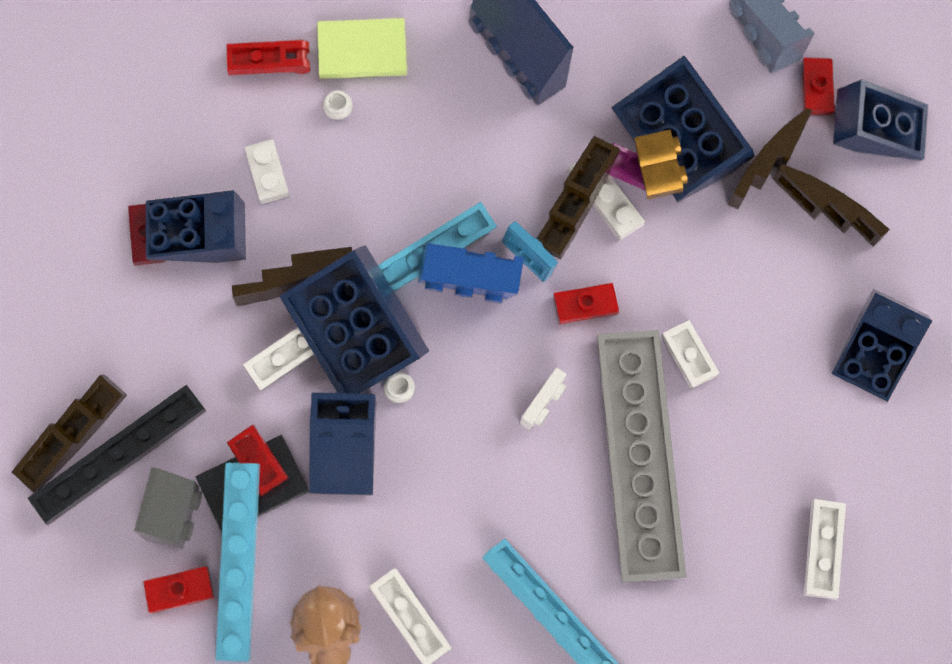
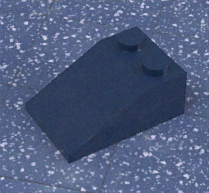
M862 79L837 89L833 144L859 153L924 160L928 104Z

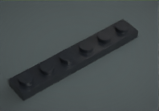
M186 384L27 499L44 523L47 525L51 524L205 413V408Z

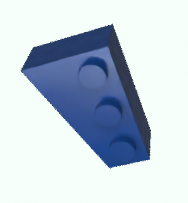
M428 243L423 248L418 283L425 284L424 289L429 291L443 292V288L455 290L454 295L473 298V294L485 296V301L502 303L503 299L507 300L519 292L524 257L514 256V260L495 257L496 253L492 252L480 254L469 252L464 248Z

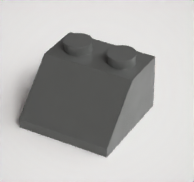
M152 467L134 532L146 541L183 549L185 541L189 542L193 534L194 523L190 522L193 510L199 509L202 500V492L199 491L200 487L193 480Z

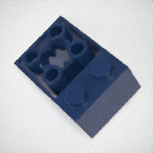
M234 190L147 200L146 259L208 263L246 260L245 202Z
M873 288L851 330L832 374L888 402L933 320L929 315Z
M311 392L309 494L373 495L377 407L375 394Z

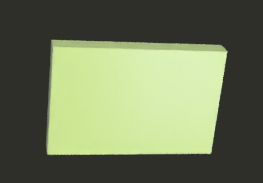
M404 18L317 21L320 79L407 75Z

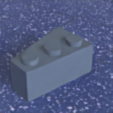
M730 0L729 8L734 18L739 19L746 39L753 43L757 50L759 61L763 66H767L771 74L802 59L815 33L811 28L803 29L796 21L799 20L797 12L795 10L789 12L782 5L784 0Z

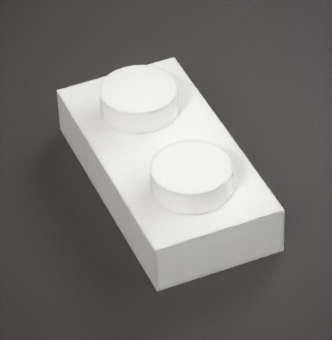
M274 140L245 146L260 204L290 197Z
M690 320L662 333L661 338L690 389L719 375L717 367Z
M557 367L522 416L521 426L531 431L535 424L539 427L542 425L550 413L546 409L552 399L558 401L567 388L563 384L566 373Z

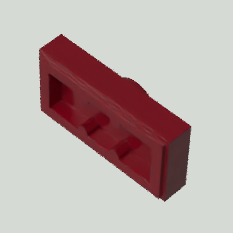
M146 204L128 206L132 263L134 266L164 263L165 260L146 259Z

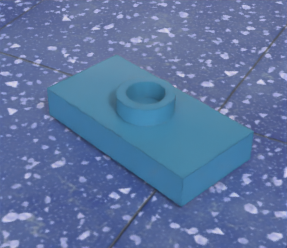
M516 221L508 226L502 243L515 256L524 257L523 263L541 281L545 282L551 277L558 261L544 249L538 239L533 238Z

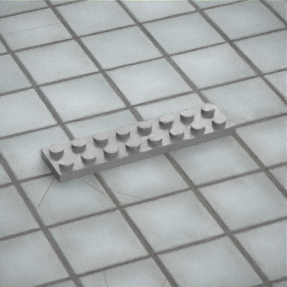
M659 330L598 334L597 347L621 583L685 579L687 576Z

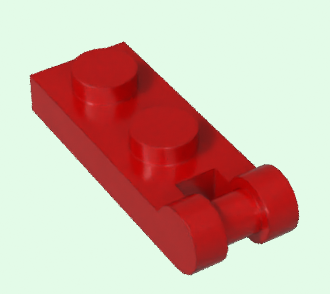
M306 40L226 44L227 72L229 76L286 72L306 74L311 70L310 61L307 59L310 48L309 42ZM287 54H294L295 59H287Z

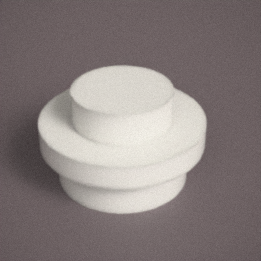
M342 91L329 93L323 101L324 112L331 119L342 120L352 112V100L348 94Z
M396 372L387 377L384 382V393L394 403L407 402L414 394V381L406 373Z

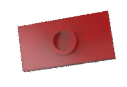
M804 57L802 60L803 111L809 108L812 110L811 115L832 116L835 112L833 58Z
M613 283L553 293L559 325L619 314Z
M251 425L226 442L239 463L260 464L259 494L261 496L289 478L255 425Z
M208 566L143 581L148 612L150 614L215 599Z

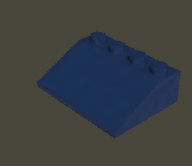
M536 0L472 1L468 19L470 27L476 34L480 33L483 36L488 50L494 56H499L503 61V67L510 77L515 76L520 83L522 92L528 99L532 98L537 105H540L566 87L574 47Z
M685 55L611 107L634 141L635 137L671 130L672 137L678 136L681 154L676 155L679 166H685L688 183L683 184V192L672 194L677 202L728 176L755 157L752 147Z
M366 245L351 251L279 296L337 393L360 394L429 352V349Z

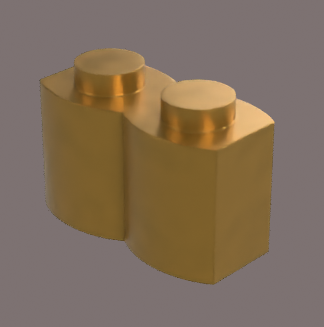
M671 130L635 137V147L647 200L683 192V184L688 183L685 166H679L676 155L681 154L678 136L672 137Z

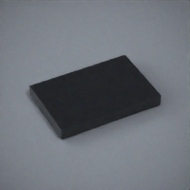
M282 435L266 443L289 478L265 495L261 496L259 494L258 517L309 493V489ZM236 457L195 476L221 533L223 526L226 463H239Z

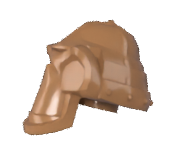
M318 585L316 588L306 592L293 608L292 620L290 622L292 629L291 639H293L296 651L308 652V657L312 664H348L352 651L349 646L359 642L360 629L362 628L359 621L360 612L356 609L354 599H351L341 589Z

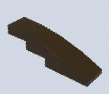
M806 108L785 124L762 148L747 168L727 205L739 209L750 186L761 190L773 166L779 168L782 164L787 165L812 113L811 109Z
M593 136L563 183L564 189L551 208L548 221L536 238L552 256L560 260L564 256L603 187L620 152L619 147Z
M782 164L772 178L813 220L823 213L842 233L853 227L873 247L890 230L862 205L840 190L812 175Z
M352 247L291 254L292 266L261 270L262 282L232 285V295L236 306L277 298L353 251Z
M99 375L81 399H75L56 423L48 425L13 469L12 473L33 493L41 489L86 444L125 399L127 394L106 375Z

